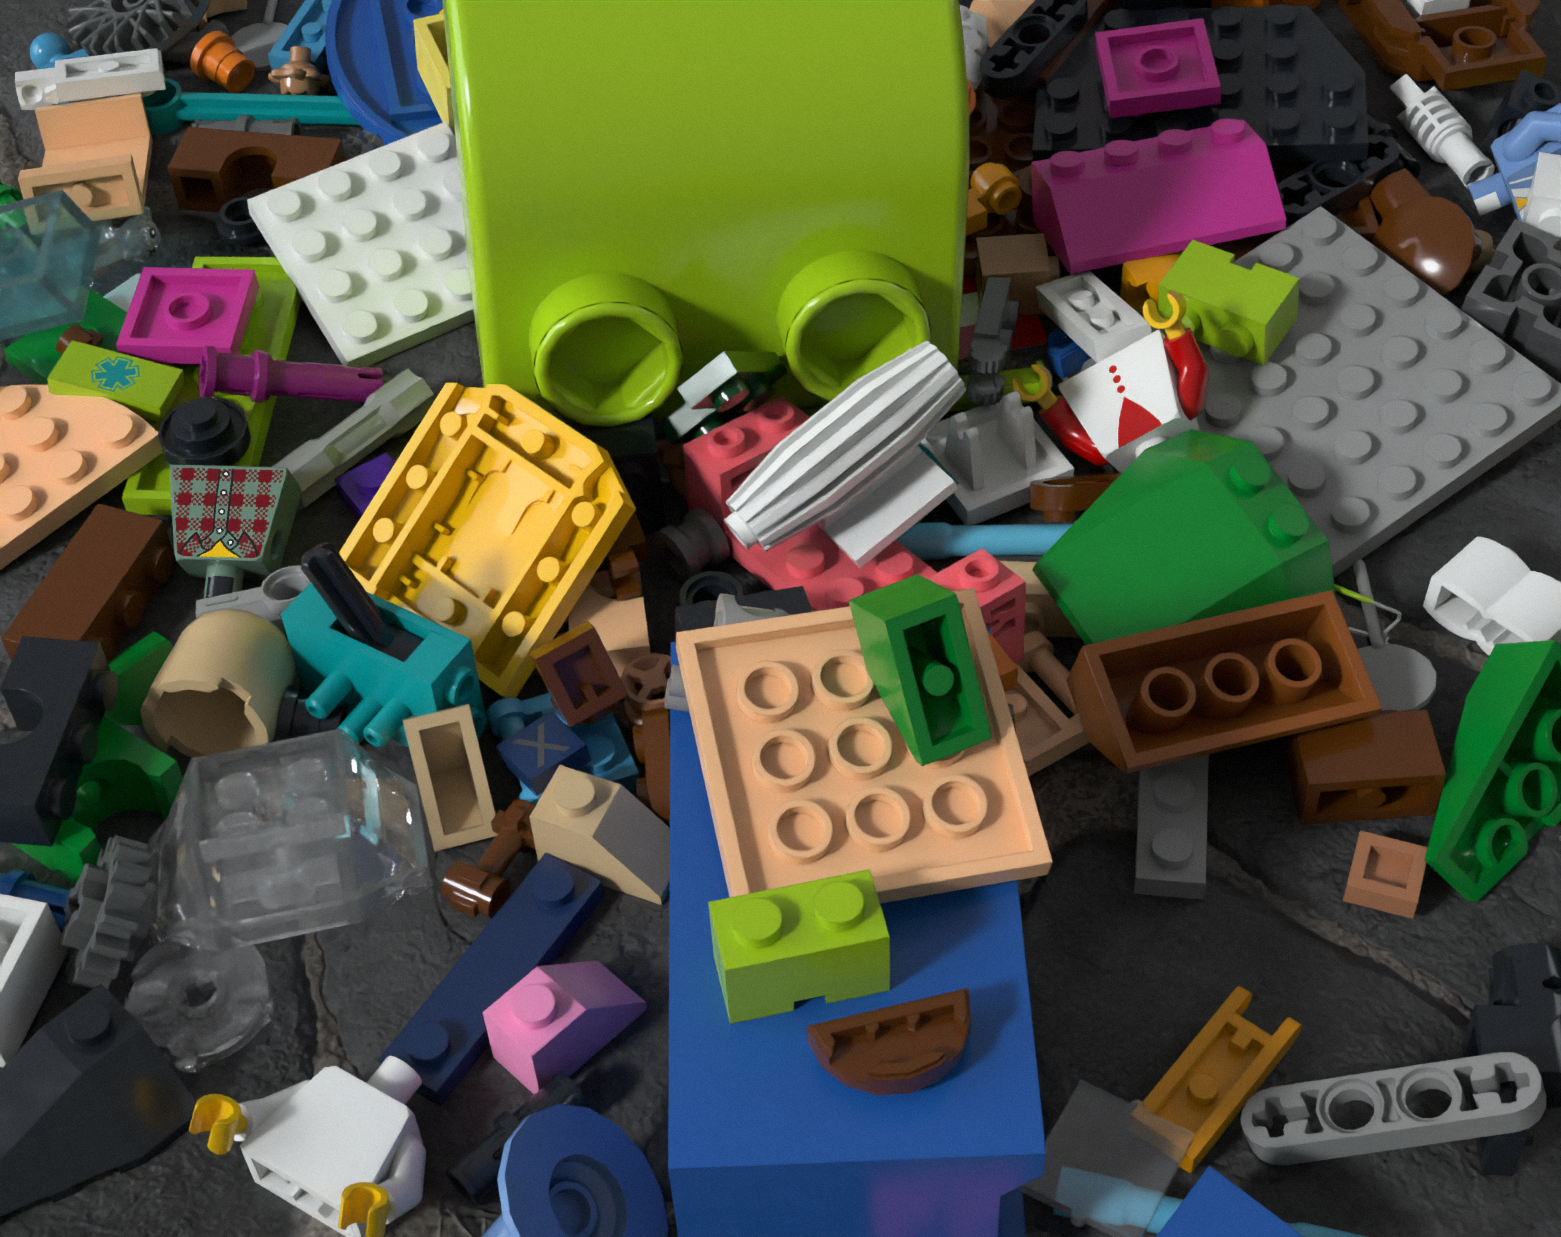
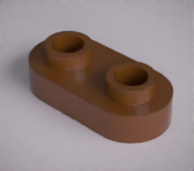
M1099 473L1031 481L1030 508L1043 511V520L1077 521L1080 518V510H1087L1122 473Z
M659 707L643 711L642 725L633 726V741L639 763L645 765L646 777L636 780L638 800L670 827V709Z

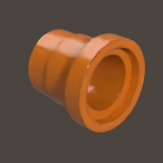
M212 31L206 34L197 43L191 54L190 67L193 73L205 81H214L230 93H239L250 84L254 77V62L237 49L234 40L222 31Z

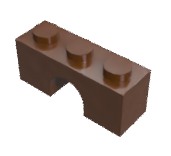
M188 127L168 166V171L179 209L219 213L221 207L226 202L241 197L251 190L260 188L275 189L344 162L346 159L342 140L337 138Z

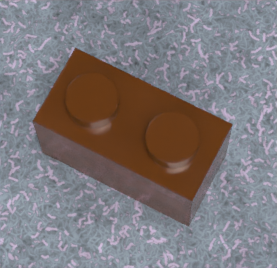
M1383 710L1377 715L1289 735L1284 759L1300 825L1435 815L1446 778L1445 768L1427 710Z

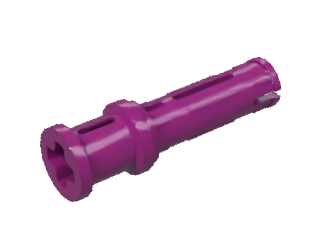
M204 345L199 369V392L201 398H212L214 393L249 396L251 402L257 403L269 400L270 395L365 403L370 394L383 386V379H378L382 377L383 372L381 368L377 367L360 368L344 365L274 360L271 354H266V351L255 350L252 355L218 353L215 346Z

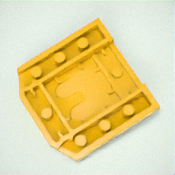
M445 383L339 554L367 592L471 639L478 679L499 695L506 698H516L536 667L529 653L553 640L636 508L607 450L518 391L503 384H487L486 388L464 387L459 383Z

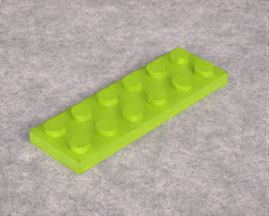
M195 257L192 268L255 270L259 289L239 354L252 355L255 350L266 351V354H271L274 360L286 361L302 298L298 294L297 287L290 277L287 276L276 257ZM163 363V365L182 369L184 385L165 417L171 410L181 404L201 398L199 392L200 364ZM214 393L212 398H222L234 402L244 411L251 434L249 449L238 462L231 466L259 467L277 396L270 395L269 400L257 403L251 402L249 396ZM148 419L145 420L159 432L161 423ZM161 453L128 477L122 496L126 511L141 515H172L171 465L166 461L164 453Z

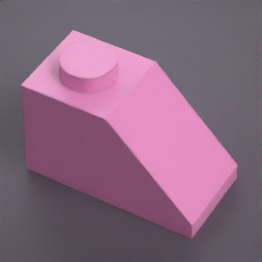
M596 960L537 966L483 1012V1017L494 1059L535 1094L548 1084L558 1071L570 1077L646 1011L647 1007L646 1002Z

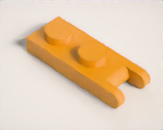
M1237 986L1130 1117L1128 1128L1130 1134L1190 1174L1243 1109L1248 1099L1254 1095L1291 1048L1303 1027L1302 1024L1288 1017L1272 1036L1246 1020L1241 1015L1248 1008L1253 994L1241 986Z

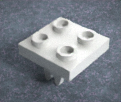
M1017 391L1006 394L1002 397L1000 403H996V405H990L989 407L978 406L938 422L921 441L959 482L957 485L959 489L946 498V501L965 525L979 524L1030 503L1031 481L1074 476V467L1034 420L1031 407H1023Z

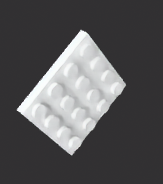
M446 122L247 200L250 216L287 276L290 277L297 287L298 294L342 365L360 368L367 367L475 321L468 271L456 137Z

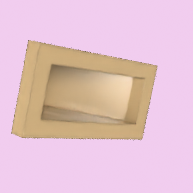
M469 704L404 719L403 725L434 852L497 836L498 834L493 832L491 821L496 814Z

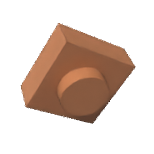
M1360 830L1343 901L1413 919L1425 872L1426 861L1424 859L1428 847Z

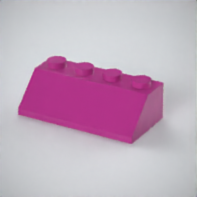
M1221 119L1212 123L1211 126L1189 131L1180 129L1166 130L1154 138L1134 142L1117 140L1106 144L1104 148L1080 153L1062 151L1052 155L1050 159L1031 162L1033 223L1040 233H1044L1045 240L1070 274L1184 251L1192 239L1207 245H1213L1286 229V216L1266 143L1244 119Z

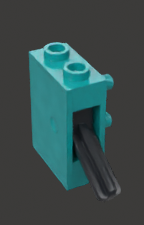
M323 542L304 553L301 557V570L311 583L281 613L301 686L304 688V694L310 695L305 701L307 711L315 718L325 719L340 702L347 703V717L337 728L339 737L345 743L358 745L365 737L371 745L384 747L392 739L409 748L403 725L404 719L469 704L477 739L479 740L484 732L487 717L471 639L367 592L333 544Z

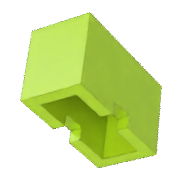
M1192 239L1158 285V314L1164 319L1172 317L1173 306L1168 300L1167 292L1176 291L1186 300L1187 309L1185 316L1181 320L1183 327L1191 328L1197 341L1223 350L1229 355L1242 357L1264 366L1297 320L1300 278L1257 262L1251 270L1234 264V254Z
M870 869L708 902L714 959L730 1024L794 1011V1002L824 996L826 1004L890 991V936Z

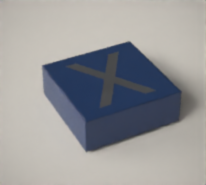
M552 711L496 745L502 763L536 796L545 791L559 765L578 770L592 761L587 744Z

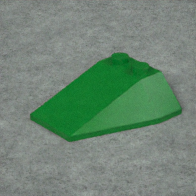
M1193 429L1145 449L1037 561L1032 569L1085 645L1333 590L1335 595L1329 540L1252 441Z

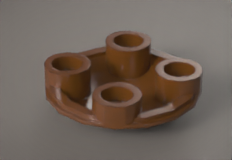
M1421 196L1400 204L1383 219L1371 243L1444 298L1461 284L1471 265L1479 258L1482 251L1481 239L1474 233L1471 220L1459 205L1443 197Z

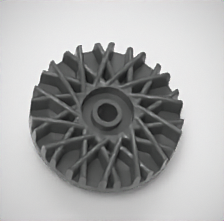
M75 0L80 7L68 9L71 15L68 23L72 27L68 31L80 48L84 49L89 56L154 48L161 50L162 55L181 42L197 26L206 13L211 0Z

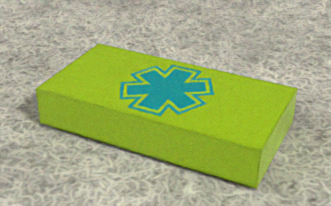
M74 340L70 342L47 377L49 393L55 395L105 397L125 406L142 418L159 423L164 419L184 385L182 369Z

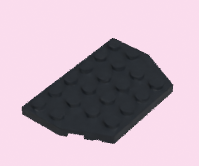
M1276 4L1265 7L1221 6L1218 8L1198 9L1170 7L1164 10L1130 11L1127 9L1104 11L1046 84L1037 81L1032 147L1033 162L1050 159L1052 155L1062 151L1080 153L1104 148L1106 144L1117 140L1134 142L1154 138L1166 130L1180 129L1189 131L1208 127L1221 119H1244L1266 143L1271 162H1314L1317 160L1364 161L1368 158L1369 146L1365 71L1307 5L1290 6L1287 4ZM1203 18L1221 85V104L1201 106L1195 109L1147 113L1134 117L1110 118L1096 53L1095 32Z

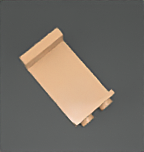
M141 93L37 107L35 109L45 148L42 167L20 170L18 176L32 230L143 214L153 140Z

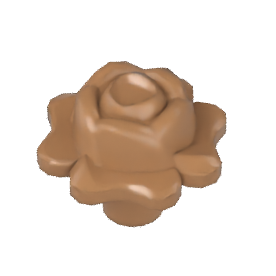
M303 46L290 47V62L284 64L281 68L271 70V73L268 74V80L280 83L281 95H318L320 87L328 86V83L332 82L331 76L320 73L319 69L311 64V49Z

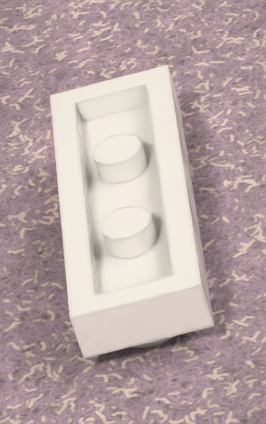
M1090 271L1075 273L1035 286L1039 308L1096 363L1152 333L1151 325Z

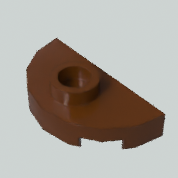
M965 988L806 1026L807 1042L821 1067L845 1086L874 1095L910 1094L940 1081L962 1058L971 1032L969 990Z

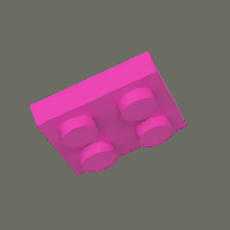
M1203 18L1095 32L1096 53L1110 118L1134 117L1147 113L1195 109L1201 106L1221 104V85Z
M143 267L116 343L118 353L156 363L200 364L204 345L215 346L218 353L239 354L259 289L255 270Z

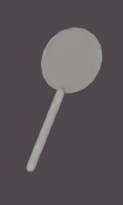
M278 0L267 1L262 23H255L244 27L231 36L236 48L254 62L255 71L271 70L268 54L288 26L283 23L273 22Z
M1358 559L1353 562V570L1359 594L1373 599L1365 563ZM1361 601L1371 645L1359 648L1358 652L1383 708L1381 711L1419 710L1429 703L1436 692V671L1429 659L1414 649L1398 644H1384L1375 605H1369Z

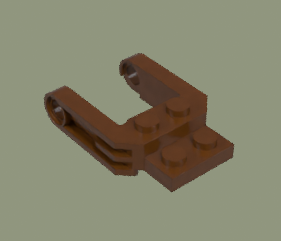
M1335 0L1382 69L1387 73L1401 77L1407 74L1412 80L1419 82L1426 80L1435 81L1442 91H1464L1473 86L1498 82L1514 83L1522 69L1535 76L1544 75L1547 56L1531 37L1537 26V21L1534 17L1540 10L1541 2L1539 0H1470L1469 3L1472 8L1421 15L1415 19L1400 0Z

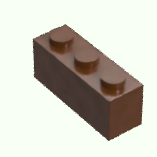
M97 504L1 637L11 662L22 636L99 642L107 663L112 660L115 651L127 633L141 621L145 607L161 583L168 581L173 573L176 558L163 520Z

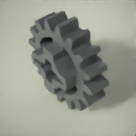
M115 835L114 838L110 837L108 839L105 850L101 849L97 865L84 864L81 876L75 887L71 888L64 908V926L59 940L61 946L69 947L66 957L70 959L65 970V975L69 976L68 984L91 990L102 984L108 990L111 979H116L118 976L120 961L132 963L142 939H146L153 919L151 911L153 896L157 887L155 881L148 880L151 875V868L147 867L152 856V851L148 850L149 844Z

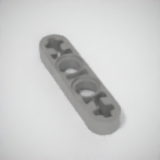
M1498 1052L1270 1087L1258 1091L1248 1099L1242 1109L1241 1125L1252 1151L1260 1160L1271 1165H1292L1519 1132L1532 1127L1541 1119L1546 1109V1093L1541 1075L1533 1062L1527 1057L1514 1052ZM1515 1081L1518 1089L1516 1093L1517 1101L1512 1103L1501 1102L1499 1096L1501 1090L1500 1083ZM1472 1085L1477 1109L1468 1111L1462 1087ZM1427 1089H1439L1446 1092L1452 1099L1447 1111L1441 1116L1430 1119L1418 1117L1409 1110L1413 1097ZM1352 1100L1364 1101L1374 1108V1115L1370 1122L1361 1128L1345 1130L1333 1123L1334 1114L1337 1109L1346 1102ZM1310 1109H1316L1323 1129L1322 1132L1313 1133L1310 1124H1313L1309 1114ZM1286 1115L1288 1123L1284 1125V1135L1270 1137L1268 1130L1272 1128L1273 1117Z

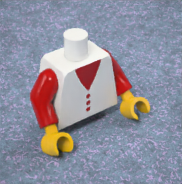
M1176 291L1167 292L1168 300L1173 306V314L1170 319H1164L1158 314L1156 304L1152 298L1144 303L1143 316L1146 322L1158 330L1060 383L1058 387L1062 395L1056 397L1050 390L1052 387V376L1049 370L1042 365H1031L1033 370L1042 379V388L1038 393L1032 394L1028 392L1017 377L1013 378L1014 391H1017L1020 398L1025 401H1037L1042 408L1039 411V415L1062 444L1096 466L1111 464L1119 472L1123 473L1145 449L1190 429L1199 431L1197 416L1204 408L1210 371L1192 329L1183 327L1181 320L1186 313V300ZM1159 329H1164L1167 336H1165Z

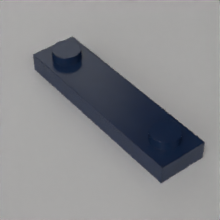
M545 853L378 1059L380 1065L388 1056H394L407 1063L422 1080V1084L416 1090V1093L441 1107L490 1044L483 1012L537 966L552 965L605 897L602 881Z

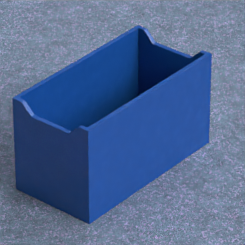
M986 628L991 634V628ZM671 642V668L673 664L679 665L676 642ZM670 709L668 1171L678 1237H1027L1022 1185L1044 1175L1046 1146L1018 881L880 903L890 936V991L826 1004L824 996L794 1002V1011L730 1024L714 959L708 906L710 901L730 897L690 712ZM965 988L969 990L971 1032L962 1058L940 1081L910 1094L874 1095L845 1086L821 1067L807 1042L806 1026Z

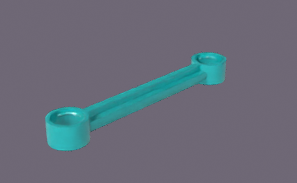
M165 78V90H157L149 96L142 97L151 134L170 133L179 129L186 121L237 120V117L240 115H253L256 120L298 118L303 125L361 126L351 116L339 96L182 92L180 85L176 81Z

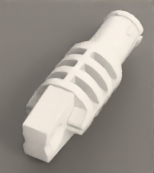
M1407 74L1390 86L1392 92L1405 108L1403 112L1396 116L1397 119L1435 162L1447 163L1466 188H1468L1469 184L1493 175L1495 166L1472 141L1473 132L1471 126L1435 86L1424 93Z

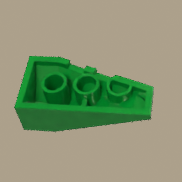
M1556 640L1496 644L1466 697L1424 860L1469 902H1478L1527 854L1528 842L1545 826H1556L1561 821V645Z

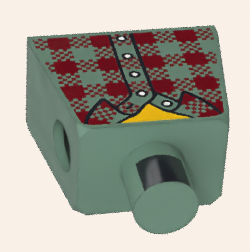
M171 465L170 486L174 554L176 561L189 576L206 579L203 599L243 591L244 580H265L270 574L280 569L301 497V488L287 467Z

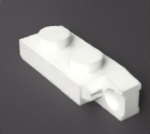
M158 48L56 60L54 68L15 72V86L21 110H35L37 107L52 106V104L61 102H80L125 94L141 93L142 97H146L157 90L166 89L164 65L161 50H158Z

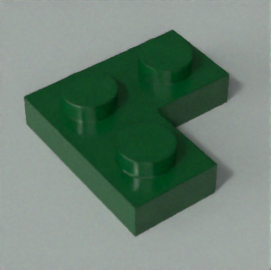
M723 351L677 388L685 403L662 420L659 426L671 444L688 443L714 428L726 424V420L743 408L744 411H749L767 401L775 393L772 384L787 374L788 371L775 352Z

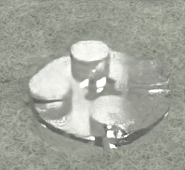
M199 930L175 934L151 948L138 961L131 974L134 985L129 993V1000L125 996V1009L145 1029L165 1059L173 1062L181 1071L189 1073L199 1072L207 1068L212 1062L232 1055L249 1043L273 1017L274 1003L271 998V980L260 952L250 941L236 933L222 931L224 938L217 936L201 937ZM198 987L202 992L210 991L214 987L217 989L208 1002L195 1007L187 1006L189 1000L186 994L191 989Z

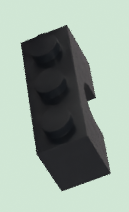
M22 636L0 690L18 730L33 732L16 742L0 744V842L53 847L62 821L68 820L74 811L76 786L84 765H89L95 757L98 744L97 732L106 711H111L115 706L118 696V678L116 673L110 670L99 642Z

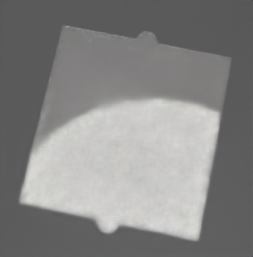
M1080 1079L1045 1142L1046 1163L1044 1175L1022 1185L1021 1192L1070 1215L1074 1226L1082 1227L1086 1223L1113 1237H1144L1194 1140L1195 1133L1144 1110L1145 1105L1141 1100L1135 1099L1129 1103Z

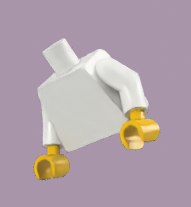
M388 1056L366 1083L337 1066L324 1067L311 1080L302 1081L261 1099L237 1103L228 1096L209 1094L198 1099L195 1105L189 1132L196 1135L203 1131H211L207 1147L211 1152L216 1155H225L230 1151L234 1140L243 1141L240 1148L254 1182L346 1237H384L386 1224L391 1223L416 1207L422 1200L426 1149L423 1146L415 1115L405 1105L420 1087L422 1080L412 1067L399 1058Z

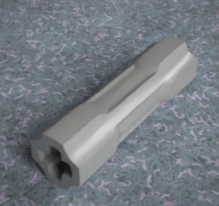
M409 369L400 372L370 394L364 405L320 438L306 441L272 466L287 467L300 486L301 497L297 508L298 511L307 507L335 486L334 478L344 474L345 471L388 439L400 437L423 420L434 402V393L422 377L416 376Z

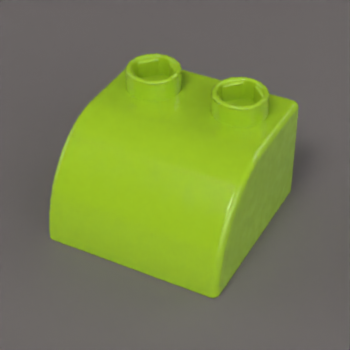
M442 0L468 271L483 388H486L487 384L507 385L543 409L555 410L559 415L582 425L613 427L641 420L651 412L653 421L664 420L685 403L677 388L723 351L775 352L788 371L787 374L772 384L775 393L756 408L780 396L786 398L796 407L826 405L857 379L925 341L935 345L958 372L970 161L967 70L959 0ZM742 408V409H740V410H739L738 412H736V413L750 412V411H752V410H754V409H751V410H749V411H744L743 408Z

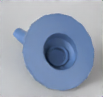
M556 1104L533 1113L522 1120L504 1144L497 1178L502 1213L482 1237H668L669 1228L662 1190L645 1155L617 1124L590 1108Z

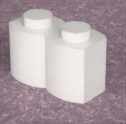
M1477 536L1431 577L1423 607L1439 624L1452 633L1465 639L1476 641L1488 656L1491 654L1494 646L1500 643L1556 640L1561 645V582L1543 573L1530 571L1528 566L1510 548L1491 539Z

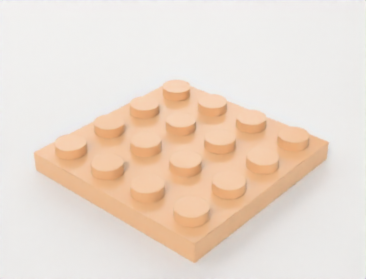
M975 588L954 590L952 592L957 594L992 739L925 766H921L915 761L867 672L850 606L676 633L678 661L729 897L867 869L871 871L880 903L1048 875L1053 861Z

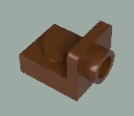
M589 621L529 653L552 697L550 702L556 713L569 727L578 723L587 725L603 719L613 711L615 702L628 696L595 627Z

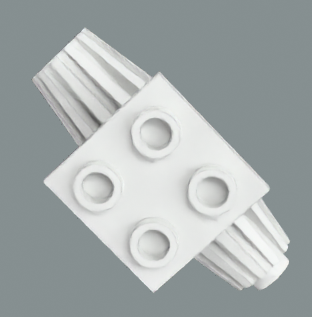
M929 341L919 344L862 376L771 450L726 501L732 514L725 518L724 522L747 550L757 543L765 552L817 524L859 568L863 567L959 489L955 481L917 445L964 394L966 388L964 387L963 380L945 355L935 345L930 344Z

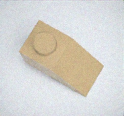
M559 765L529 816L538 861L545 853H548L601 880L605 887L662 905L670 890V828L621 784Z

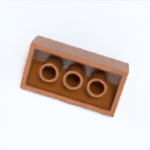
M1333 590L1082 646L1066 681L1088 741L1124 774L1377 715L1383 709Z

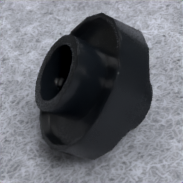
M197 398L181 404L171 410L163 419L158 432L165 459L170 465L231 466L238 462L247 452L251 440L244 411L234 402L222 398Z

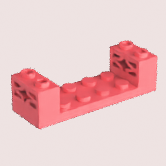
M783 396L767 402L683 445L689 511L700 507L713 516L727 538L730 556L770 590L803 586L811 609L815 612L850 606L848 601L850 599L917 574L950 591L975 588L986 628H991L993 638L1015 664L1024 660L1026 581L983 548L937 573L897 540L893 541L863 567L859 568L817 524L767 552L757 543L747 550L739 542L724 522V519L732 514L726 501L780 441L810 418Z

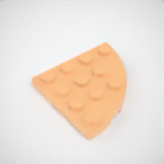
M22 384L1 386L0 570L163 453L158 432L133 411L105 397L55 395L49 393L48 385Z

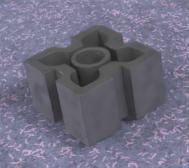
M1515 219L1496 248L1490 266L1486 264L1468 292L1461 310L1561 384V251L1554 249L1558 238Z

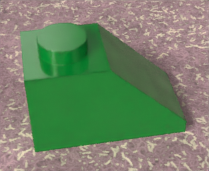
M917 574L848 600L867 672L918 764L925 766L992 739L956 593Z

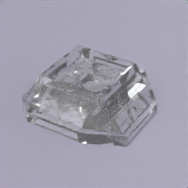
M342 729L191 758L167 819L149 839V850L152 851V856L148 864V868H151V875L148 880L155 881L157 884L151 911L153 919L149 930L153 943L156 945L173 946L178 942L193 949L221 952L363 922L389 909L405 894L415 896L433 887L422 806L417 785L380 764Z

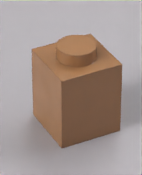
M1044 233L976 238L975 284L979 309L988 277L995 276L1011 278L1010 300L1020 301L1019 316L1045 314L1038 306L1035 286L1060 279L1058 256H1048Z

